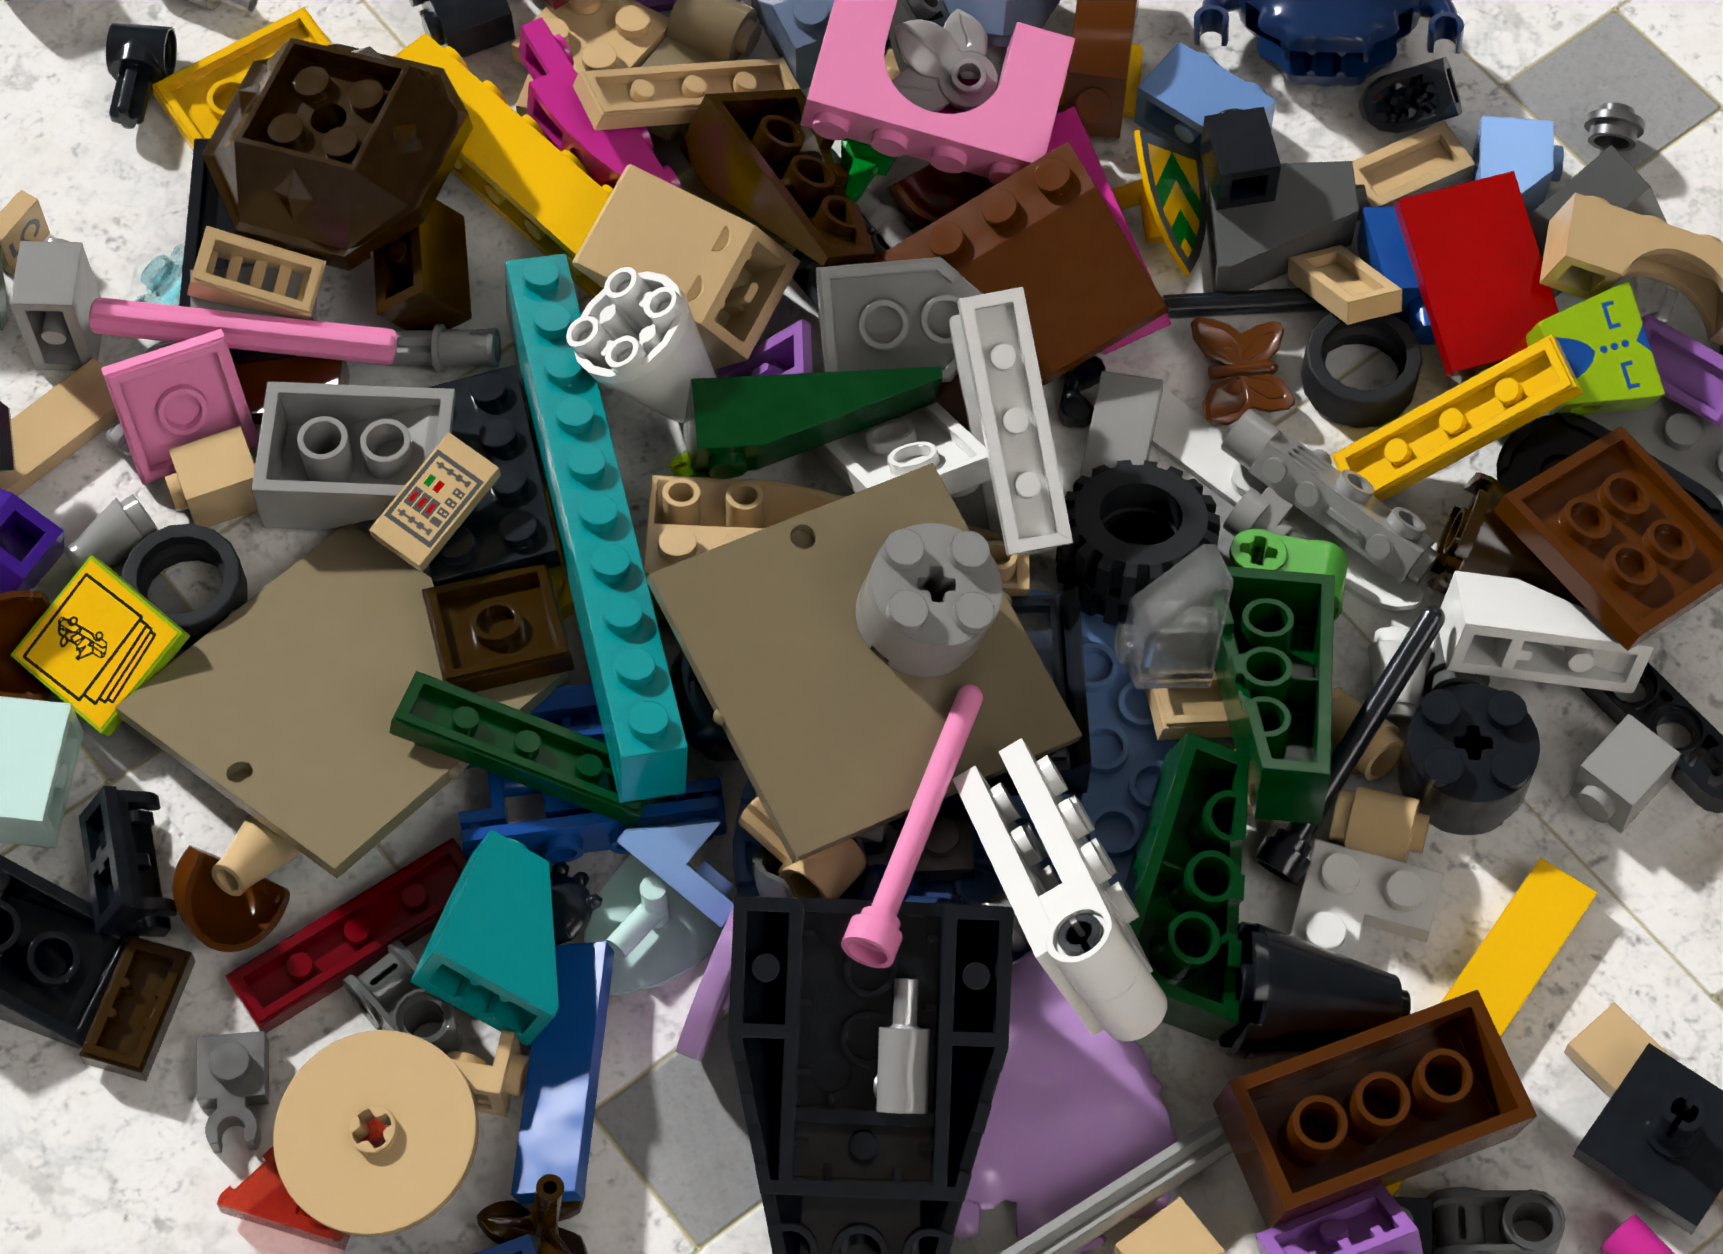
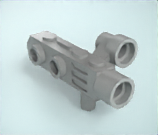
M1248 409L1239 418L1224 439L1221 450L1249 469V473L1268 486L1262 494L1254 488L1249 489L1230 512L1223 524V529L1234 537L1241 531L1248 529H1263L1274 534L1290 536L1295 526L1287 520L1299 508L1400 583L1408 578L1418 585L1438 560L1440 554L1431 548L1436 541L1424 533L1426 526L1418 516L1401 507H1395L1392 510L1373 496L1375 492L1374 487L1363 476L1350 470H1343L1341 473L1331 465V457L1326 451L1321 449L1311 451L1285 431L1281 432V430L1252 409Z

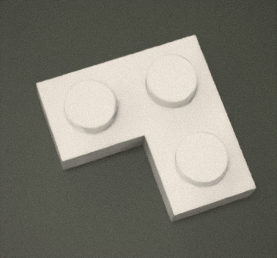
M1315 839L1310 858L1311 865L1307 869L1291 936L1352 959L1355 956L1362 925L1427 942L1444 873Z

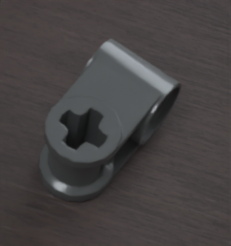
M394 940L387 945L388 954L361 975L356 977L350 974L342 980V984L353 1002L375 1027L381 1030L399 1031L414 1035V1032L426 1023H440L442 1027L437 1033L429 1037H422V1039L432 1043L446 1055L452 1051L460 1052L462 1034L452 1005L410 982L419 962L399 940Z
M1452 1187L1436 1190L1427 1196V1198H1432V1213L1435 1214L1436 1249L1432 1251L1433 1254H1556L1564 1233L1566 1219L1563 1208L1554 1197L1544 1191L1533 1189L1480 1190L1469 1187ZM1521 1220L1534 1221L1546 1231L1547 1238L1537 1242L1527 1241L1516 1233L1513 1224ZM1459 1223L1461 1225V1238L1459 1237Z

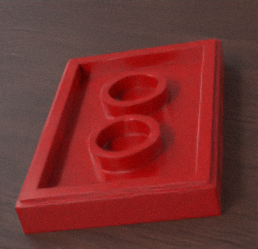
M1514 171L1397 200L1394 209L1447 378L1492 367L1527 348L1526 335L1540 321L1559 313L1551 287L1539 284L1543 261Z

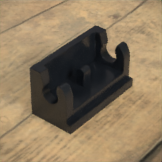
M103 786L79 815L96 935L165 937L171 930L170 917L178 915L174 900L162 897L151 828L155 823L153 812L150 811L161 808L159 796L155 793L117 790L116 786Z

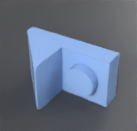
M719 819L626 828L617 838V842L719 927H722L727 921L734 907V900L728 894L735 885L705 860L698 869L688 863L721 823Z

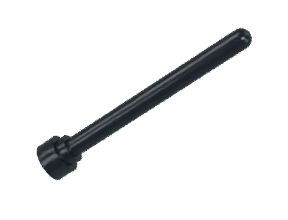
M1428 605L1421 610L1332 753L1323 818L1444 625L1445 613L1440 607ZM1290 822L1286 829L1279 827L1273 837L1265 836L1252 859L1280 879L1298 886L1311 865V861L1307 857L1313 848L1308 842L1319 824Z

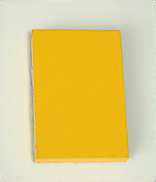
M305 7L152 84L154 97L192 151L194 149V139L211 138L253 61L271 58L290 38L325 46L332 45Z

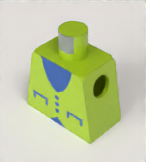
M1630 282L1619 284L1540 321L1526 335L1529 347L1552 334L1559 341L1583 391L1579 396L1549 411L1551 416L1554 413L1593 415L1643 410L1652 406L1665 395Z

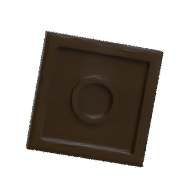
M548 562L422 589L443 681L474 693L575 670Z

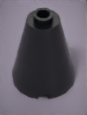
M1242 921L1238 929V940H1242L1241 968L1237 970L1236 1000H1240L1239 1024L1220 1037L1218 1041L1221 1047H1230L1226 1053L1227 1056L1242 1059L1312 1051L1409 1015L1411 1011L1410 994L1407 990H1402L1400 979L1394 974L1259 923Z

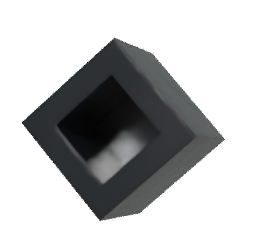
M1264 107L1245 110L1232 108L1221 111L1218 114L1204 116L1200 154L1216 210L1275 201L1281 163Z

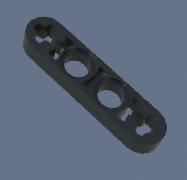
M1647 663L1639 680V683L1642 684L1646 692V697L1639 702L1630 703L1623 701L1613 691L1579 687L1616 725L1630 714L1656 735H1658L1656 728L1665 722H1675L1684 726L1690 733L1692 742L1685 747L1675 748L1681 755L1671 775V779L1704 810L1713 813H1723V784L1714 788L1707 782L1711 774L1716 777L1723 774V735L1650 663ZM1704 748L1707 751L1704 760L1702 761L1698 758L1694 766L1690 767L1688 764L1694 760L1700 749Z

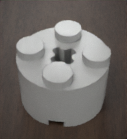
M938 523L916 524L890 533L885 543L879 549L856 601L858 630L868 647L871 649L874 646L880 654L887 658V665L898 672L911 676L936 677L948 674L961 666L978 649L992 625L1002 601V579L997 564L990 554L988 542L977 532L962 531L958 528Z

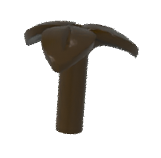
M546 1174L537 1181L532 1213L514 1200H505L488 1205L476 1216L478 1226L489 1239L497 1244L531 1234V1237L535 1235L540 1238L537 1254H588L586 1245L580 1235L558 1227V1222L579 1214L584 1201L562 1202L564 1183L557 1175Z

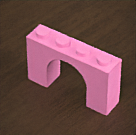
M834 0L800 125L812 128L816 134L827 139L843 140L848 138L871 145L875 151L891 157L908 155L929 161L934 168L943 172L961 173L964 171L988 178L993 185L998 184L1046 155L1076 38L1017 22L1007 48L995 93L982 105L972 110L955 114L936 113L910 102L897 90L889 77L885 64V45L897 0Z

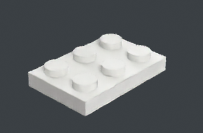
M936 401L929 406L816 448L817 454L855 493L931 463L934 464L951 497L968 495L974 492L979 487V484L992 480L986 447Z

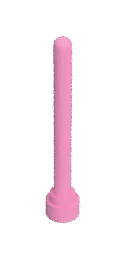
M966 684L958 690L872 905L864 907L861 914L854 915L851 918L842 939L841 947L850 958L863 965L873 968L890 967L901 945L903 935L899 930L901 922L897 917L983 701L981 689L974 684Z

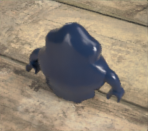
M1204 0L1202 7L1194 15V44L1196 46H1200L1201 35L1211 31L1221 35V46H1227L1229 41L1228 12L1238 11L1244 26L1258 39L1257 51L1262 60L1282 73L1291 83L1301 85L1313 84L1323 87L1361 85L1369 76L1391 64L1397 55V43L1411 33L1417 26L1420 17L1430 19L1426 46L1429 53H1434V43L1437 40L1448 39L1455 44V54H1460L1464 34V22L1457 15V10L1452 0Z

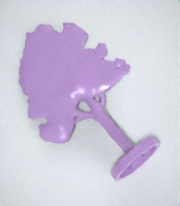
M733 909L723 927L703 974L676 1049L677 1053L697 1061L705 1057L723 1015L730 1005ZM1032 950L1012 964L1009 1048L1002 1072H1000L985 1132L981 1138L971 1173L972 1177L954 1232L961 1241L979 1234L980 1211L994 1209L1004 1200L1017 1203L1016 1236L1022 1240L1178 1141V1138L1171 1129L1169 1113L1159 1096L1163 1086L1156 1076L1152 1074L1151 1062L1144 1054L1142 1045H1139L1135 1040H1116L1105 1030L1092 1036L1038 962ZM1171 1191L1133 1214L1130 1218H1143L1153 1212L1164 1209L1170 1200ZM1102 1234L1072 1254L1096 1248L1098 1245L1105 1246L1107 1238Z

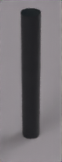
M1300 288L1169 294L1162 297L1169 310L1167 312L1169 319L1329 311Z

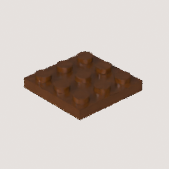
M1622 426L1507 493L1493 510L1627 651L1723 589V529Z

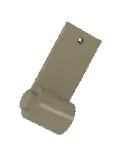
M676 0L669 18L667 37L641 67L738 60L741 55L749 56L755 49L762 32V25L756 22L757 11L755 8L738 0ZM685 124L648 126L646 128L649 132L671 142Z

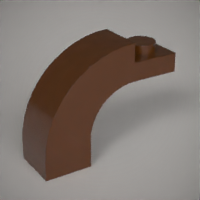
M1077 0L1072 37L1076 39L1067 70L1068 77L1063 111L1075 106L1087 135L1120 138L1139 0Z

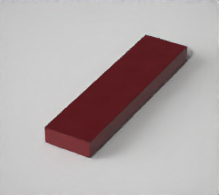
M454 837L225 975L229 986L257 1029L268 1033L343 987L342 980L348 975L352 974L358 977L387 955V945L394 940H399L405 947H408L434 931L467 860Z

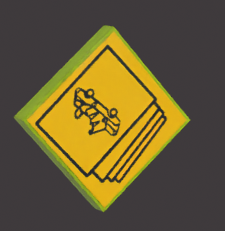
M91 555L12 652L11 656L65 703L72 704L74 711L97 731L110 737L123 721L118 717L115 707L164 669L189 639L190 635L104 562Z

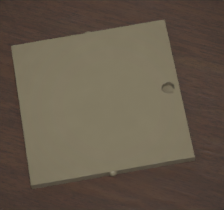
M933 463L648 574L646 581L714 710L713 719L716 724L721 725L792 863L908 815L957 692L966 684L978 686L983 693V701L952 779L973 766L978 768L986 781L1008 772L999 751L1021 738L1034 757L1038 759L1076 743L1082 737V733L1011 606L1012 599L1007 593L1003 592L1000 609L978 649L961 666L945 675L916 677L898 672L887 665L888 659L880 654L874 646L870 649L862 639L856 622L857 597L879 549L885 543L890 533L897 529L922 523L945 524L962 531H970ZM952 779L944 799L958 793Z
M352 524L338 528L239 609L231 611L224 621L115 707L121 720L336 879L451 780L459 778L462 771L470 765L389 733L391 720L415 672L419 671L442 680L422 589L434 587L431 577L423 572L421 573ZM562 672L474 693L529 714L569 678L567 672Z

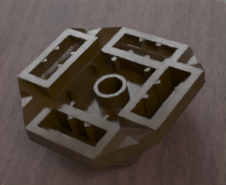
M290 38L271 58L253 61L206 145L202 156L238 235L327 261L326 265L351 271L371 258V251L400 239L424 223L468 139L473 125L468 111L444 68L380 54L371 46L361 49L338 43L325 46Z

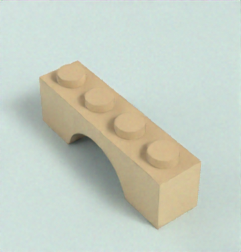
M1576 192L1551 218L1548 225L1539 284L1589 299L1610 289L1617 281L1625 278L1648 277L1657 279L1680 291L1698 311L1703 321L1708 341L1723 345V242L1720 239L1711 235L1696 234L1675 227L1656 216L1640 215L1611 205L1605 199L1597 196H1585Z

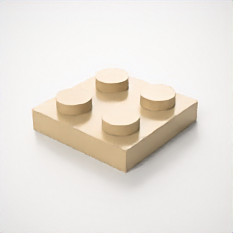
M571 0L555 10L547 5L534 19L542 17L554 36L560 34L566 40L574 59L573 68L577 74L579 71L641 67L667 37L669 23L668 17L635 0ZM519 35L511 44L512 60L524 66L519 58Z

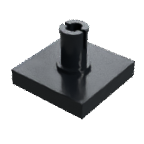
M1648 1043L1577 1146L1573 1157L1692 1235L1723 1189V1090Z

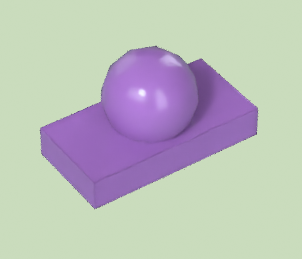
M1647 314L1642 323L1665 396L1723 429V356Z

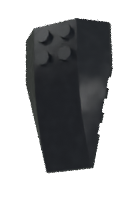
M734 896L728 1039L773 1254L950 1253L959 1214L965 1201L982 1135L985 1132L992 1100L1009 1048L1014 918L1012 907L903 901L897 915L901 922L899 930L903 935V939L895 960L890 967L873 968L853 960L841 947L842 939L851 918L854 915L861 914L864 907L871 906L873 900ZM894 979H918L917 1026L919 1028L931 1029L928 1113L897 1114L876 1111L877 1098L874 1095L873 1084L878 1070L879 1027H890L893 1024Z

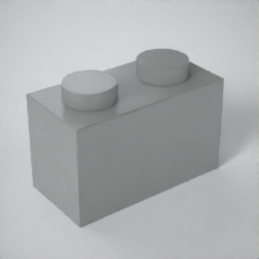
M51 238L44 241H20L10 305L35 369L76 371L92 358L98 360L102 334H95L90 330L89 311L94 299L101 297L82 242H69L59 238Z

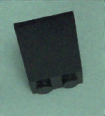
M0 855V1020L81 1049L129 936L96 935L91 903Z

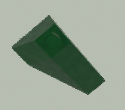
M942 366L691 379L683 425V437L693 474L709 473L712 477L719 479L736 478L742 476L747 471L761 469L934 404L943 379Z

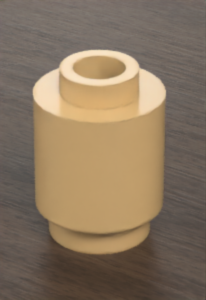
M1358 786L1356 792L1341 789L1334 809L1329 840L1342 842L1346 848L1407 863L1410 851L1420 854L1423 852L1430 815L1418 813L1420 799Z

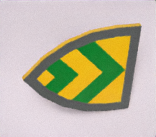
M1140 129L1135 130L1134 136L1142 179L1112 188V191L1121 211L1140 205L1146 243L1159 244L1165 242L1183 274L1188 275L1193 270L1200 256L1206 230L1205 182L1200 151Z

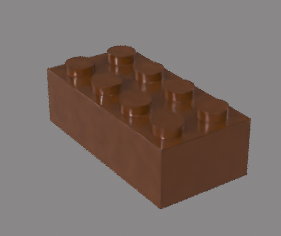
M1478 989L1228 1081L1212 1104L1267 1229L1383 1184L1387 1187L1513 1139L1537 1117Z

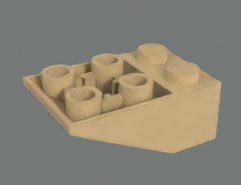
M630 164L624 169L571 264L603 289L607 278L614 271L624 267H631L637 273L649 271L666 275L685 294L710 362L715 370L749 359L801 261L756 225Z

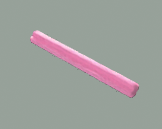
M102 297L94 299L89 311L90 330L95 334L182 342L222 329L228 348L379 365L393 364L397 353V333L393 329Z

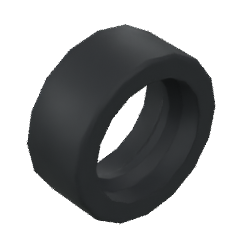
M1331 313L1325 316L1310 333L1301 369L1304 393L1318 412L1335 423L1354 428L1383 425L1398 418L1412 402L1423 361L1419 340L1408 324L1393 314L1347 325ZM1363 344L1375 347L1388 355L1397 366L1396 380L1383 388L1374 390H1359L1347 387L1333 378L1326 369L1325 361L1327 354L1343 345Z
M196 524L169 525L147 535L130 551L122 569V578L149 600L148 589L152 581L164 569L179 562L201 561L217 567L222 577V585L218 594L210 602L189 613L171 614L163 612L190 635L180 650L189 649L224 621L231 611L239 609L248 601L247 580L241 561L231 542L214 529Z

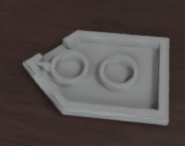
M933 257L816 267L824 372L942 366V382H951L958 374L949 320L952 316L960 314L957 303L959 298L983 293L960 275L944 259Z

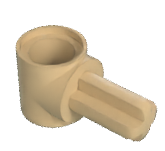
M759 797L751 801L738 819L739 825L783 863L777 873L790 886L792 897L839 899L865 870L866 860L864 854L852 838L792 863Z

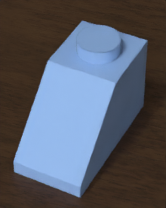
M1482 116L1473 149V160L1476 163L1473 181L1514 171L1527 214H1531L1545 202L1550 181L1559 182L1562 175L1564 148L1563 146L1554 145V121Z

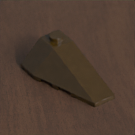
M800 89L705 94L680 147V151L708 189L823 267L871 262L876 252L858 204L847 198L843 187L848 178L843 164L834 162L830 151L834 140L821 137L812 128L800 125L807 100Z

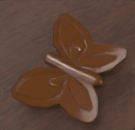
M1196 317L1191 322L1193 340L1204 356L1221 364L1208 367V377L1211 380H1222L1210 386L1202 402L1206 421L1213 425H1229L1237 422L1248 409H1257L1270 413L1289 410L1295 405V396L1282 379L1273 375L1278 370V365L1273 361H1269L1279 351L1284 334L1281 322L1271 321L1256 325L1243 333L1238 332L1231 325L1215 319Z

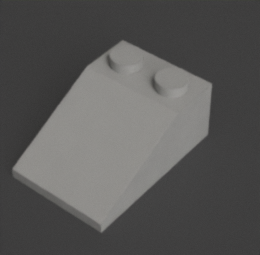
M268 381L252 483V493L263 527L327 530L379 518L447 433H452L456 399L455 389Z

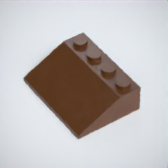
M1069 142L1064 143L876 256L871 262H866L875 263L941 257L983 294L1023 287L1042 386L1169 312ZM957 374L951 382H941L936 402L969 431L959 374Z

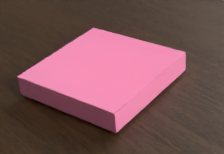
M222 329L101 368L142 485L176 473L168 449L241 426L249 450L258 447L259 438Z

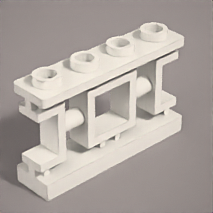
M1018 287L959 298L957 303L960 314L950 318L949 327L969 430L986 447L992 480L980 484L988 528L991 531L1003 534L1007 556L1029 553V557L1052 553L1058 546L1073 543L1024 288Z

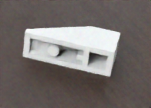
M1455 571L1440 607L1445 613V623L1439 633L1447 671L1633 694L1654 649L1653 640L1649 637L1627 651L1587 609L1517 578Z

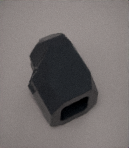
M1447 57L1380 76L1367 86L1358 105L1362 118L1376 129L1398 134L1462 114L1460 96Z

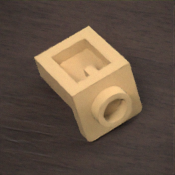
M501 1031L493 1066L486 1065L485 1060L470 1053L448 1052L447 1056L452 1059L467 1079L474 1094L478 1112L507 1117L512 1095L522 1096L524 1092L529 1056L521 1055L516 1032Z

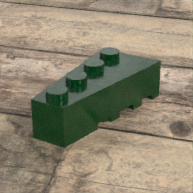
M1206 564L1199 617L1213 669L1216 672L1217 683L1235 749L1249 756L1248 797L1254 818L1321 825L1331 763L1335 575Z
M1187 732L1165 755L1124 889L1139 914V918L1129 924L1153 969L1151 975L1167 998V1011L1162 1022L1215 1042L1239 1024L1240 1000H1236L1237 970L1241 968L1242 940H1238L1239 905L1244 900L1245 875L1241 874L1242 842L1246 840L1249 756Z

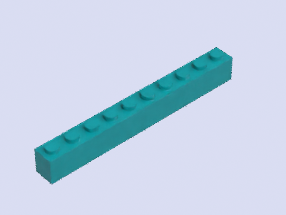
M566 254L505 261L507 318L605 742L609 752L619 802L624 803L684 794L688 746L598 382L577 362L574 349L567 343L566 339L567 330L570 325L581 317Z

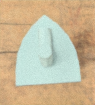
M630 854L598 893L603 899L602 904L592 913L588 926L585 928L583 943L607 941L615 952L609 995H626L661 986L692 970L713 952L724 925L719 927L634 855Z

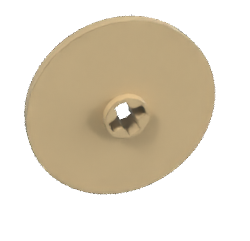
M392 1030L356 1033L337 1040L316 1053L300 1068L288 1085L278 1107L273 1131V1148L277 1169L285 1188L294 1201L308 1215L330 1229L362 1237H378L400 1233L434 1216L454 1197L462 1186L473 1164L479 1137L478 1109L474 1094L462 1071L452 1059L432 1043L409 1033ZM373 1118H377L384 1125L392 1124L383 1131L386 1142L377 1148L368 1140L361 1142L369 1134V1128L366 1123Z

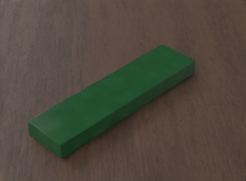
M419 671L415 672L391 720L390 734L637 828L649 800L619 802L606 743Z

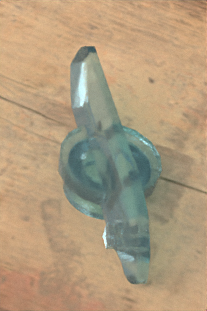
M185 242L176 246L170 257L165 254L159 255L145 267L140 280L147 286L148 294L139 295L135 301L166 305L173 304L181 290Z

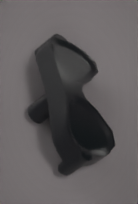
M1097 356L1091 357L1067 372L1058 409L1059 419L1066 427L1072 428L1073 426H1087L1091 424L1094 407L1080 391L1098 384L1102 371H1106L1103 361Z

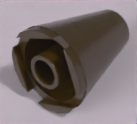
M1476 472L1463 489L1474 494L1468 507H1453L1439 538L1435 551L1440 556L1430 570L1439 575L1428 581V587L1441 594H1446L1455 571L1517 578L1585 608L1493 511L1504 495L1511 492V490L1492 476Z

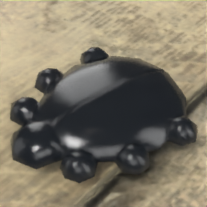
M564 861L557 862L552 867V872L550 871L555 945L572 941V939L578 936L588 926L593 911L601 906L603 900L596 893L590 895L589 890L586 888L590 880L587 873L577 872L573 877L567 876L570 867Z

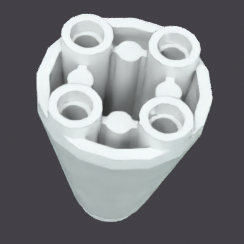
M624 267L614 271L607 278L604 289L588 303L581 317L576 319L567 330V343L574 349L577 362L595 380L676 422L684 424L691 379L717 378L685 294L664 274L649 271L637 273L631 267Z

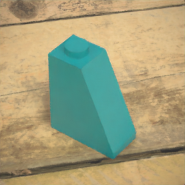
M491 829L466 860L410 982L499 1031L516 1032L518 1041L526 1046H529L552 1021L559 1008L550 864L546 859L531 852L521 842L506 838Z

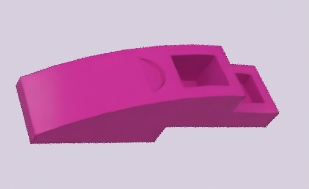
M542 17L522 25L519 58L533 81L529 82L526 112L541 126L547 140L560 151H571L584 166L586 174L601 187L606 184L614 189L626 166L632 164L681 188L680 182L672 168L668 165L662 167L654 155L652 139L646 127L594 130L573 88L578 74L573 68L574 59L566 40L560 34L554 36Z

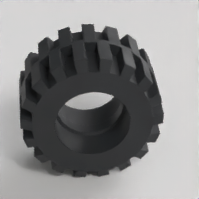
M1131 460L1117 461V465L1114 468H1109L1103 464L1092 469V477L1082 475L1074 482L1073 491H1067L1064 498L1073 543L1057 547L1055 562H1057L1056 576L1059 583H1064L1063 592L1078 586L1079 599L1081 598L1080 610L1090 617L1098 613L1104 616L1103 623L1117 626L1118 621L1130 623V629H1144L1145 623L1153 622L1158 628L1169 625L1173 615L1180 619L1185 618L1192 613L1193 604H1201L1205 565H1214L1220 532V515L1215 514L1216 503L1212 496L1202 495L1203 485L1195 478L1185 480L1182 478L1183 471L1170 466L1165 470L1157 467L1158 462L1144 460V465H1132ZM1127 542L1141 543L1145 545H1135Z

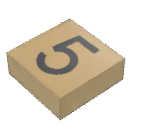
M23 190L17 193L0 212V244L3 270L14 275L20 241H44L50 234L39 200Z

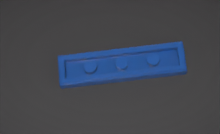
M607 941L555 945L559 1008L552 1021L531 1043L511 1195L519 1204L534 1202L537 1181L546 1174H554L562 1179L564 1183L562 1202L584 1201L615 953Z

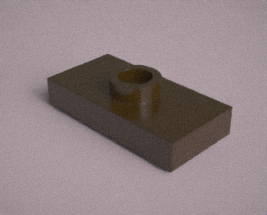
M129 935L79 1053L83 1064L147 1081L196 962L192 952Z

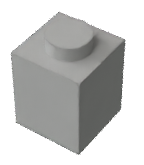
M1628 714L1580 765L1570 794L1577 799L1579 806L1589 817L1601 823L1607 822L1618 832L1622 833L1669 782L1681 753L1632 715Z

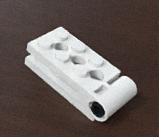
M1021 738L1000 750L999 754L1037 832L1030 822L1018 827L1015 821L1022 816L1005 786L1000 782L991 788L976 766L966 770L952 780L1036 959L1092 1036L1105 1030L1112 1038L1119 1041L1141 1039L1153 1032L1162 1022L1167 1011V998L1151 975L1153 969L1129 924L1139 918V914L1119 881L1110 886L1108 879L1112 878V875L1117 873L1100 841L1094 838L1088 842L1085 835L1095 830V827L1078 798L1073 795L1070 798L1063 799L1060 794L1067 791L1068 788L1051 758L1046 755L1037 761ZM1050 856L1058 875L1051 865L1042 868L1040 862Z

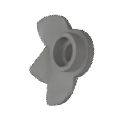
M956 9L950 14L944 27L935 22L922 19L909 20L895 27L894 34L897 48L909 68L892 82L897 90L913 104L932 112H938L949 105L961 110H972L986 102L997 90V70L994 64L986 57L988 46L987 34L981 23L970 14ZM964 71H970L978 76L979 81L974 85L967 86L962 84L957 76Z

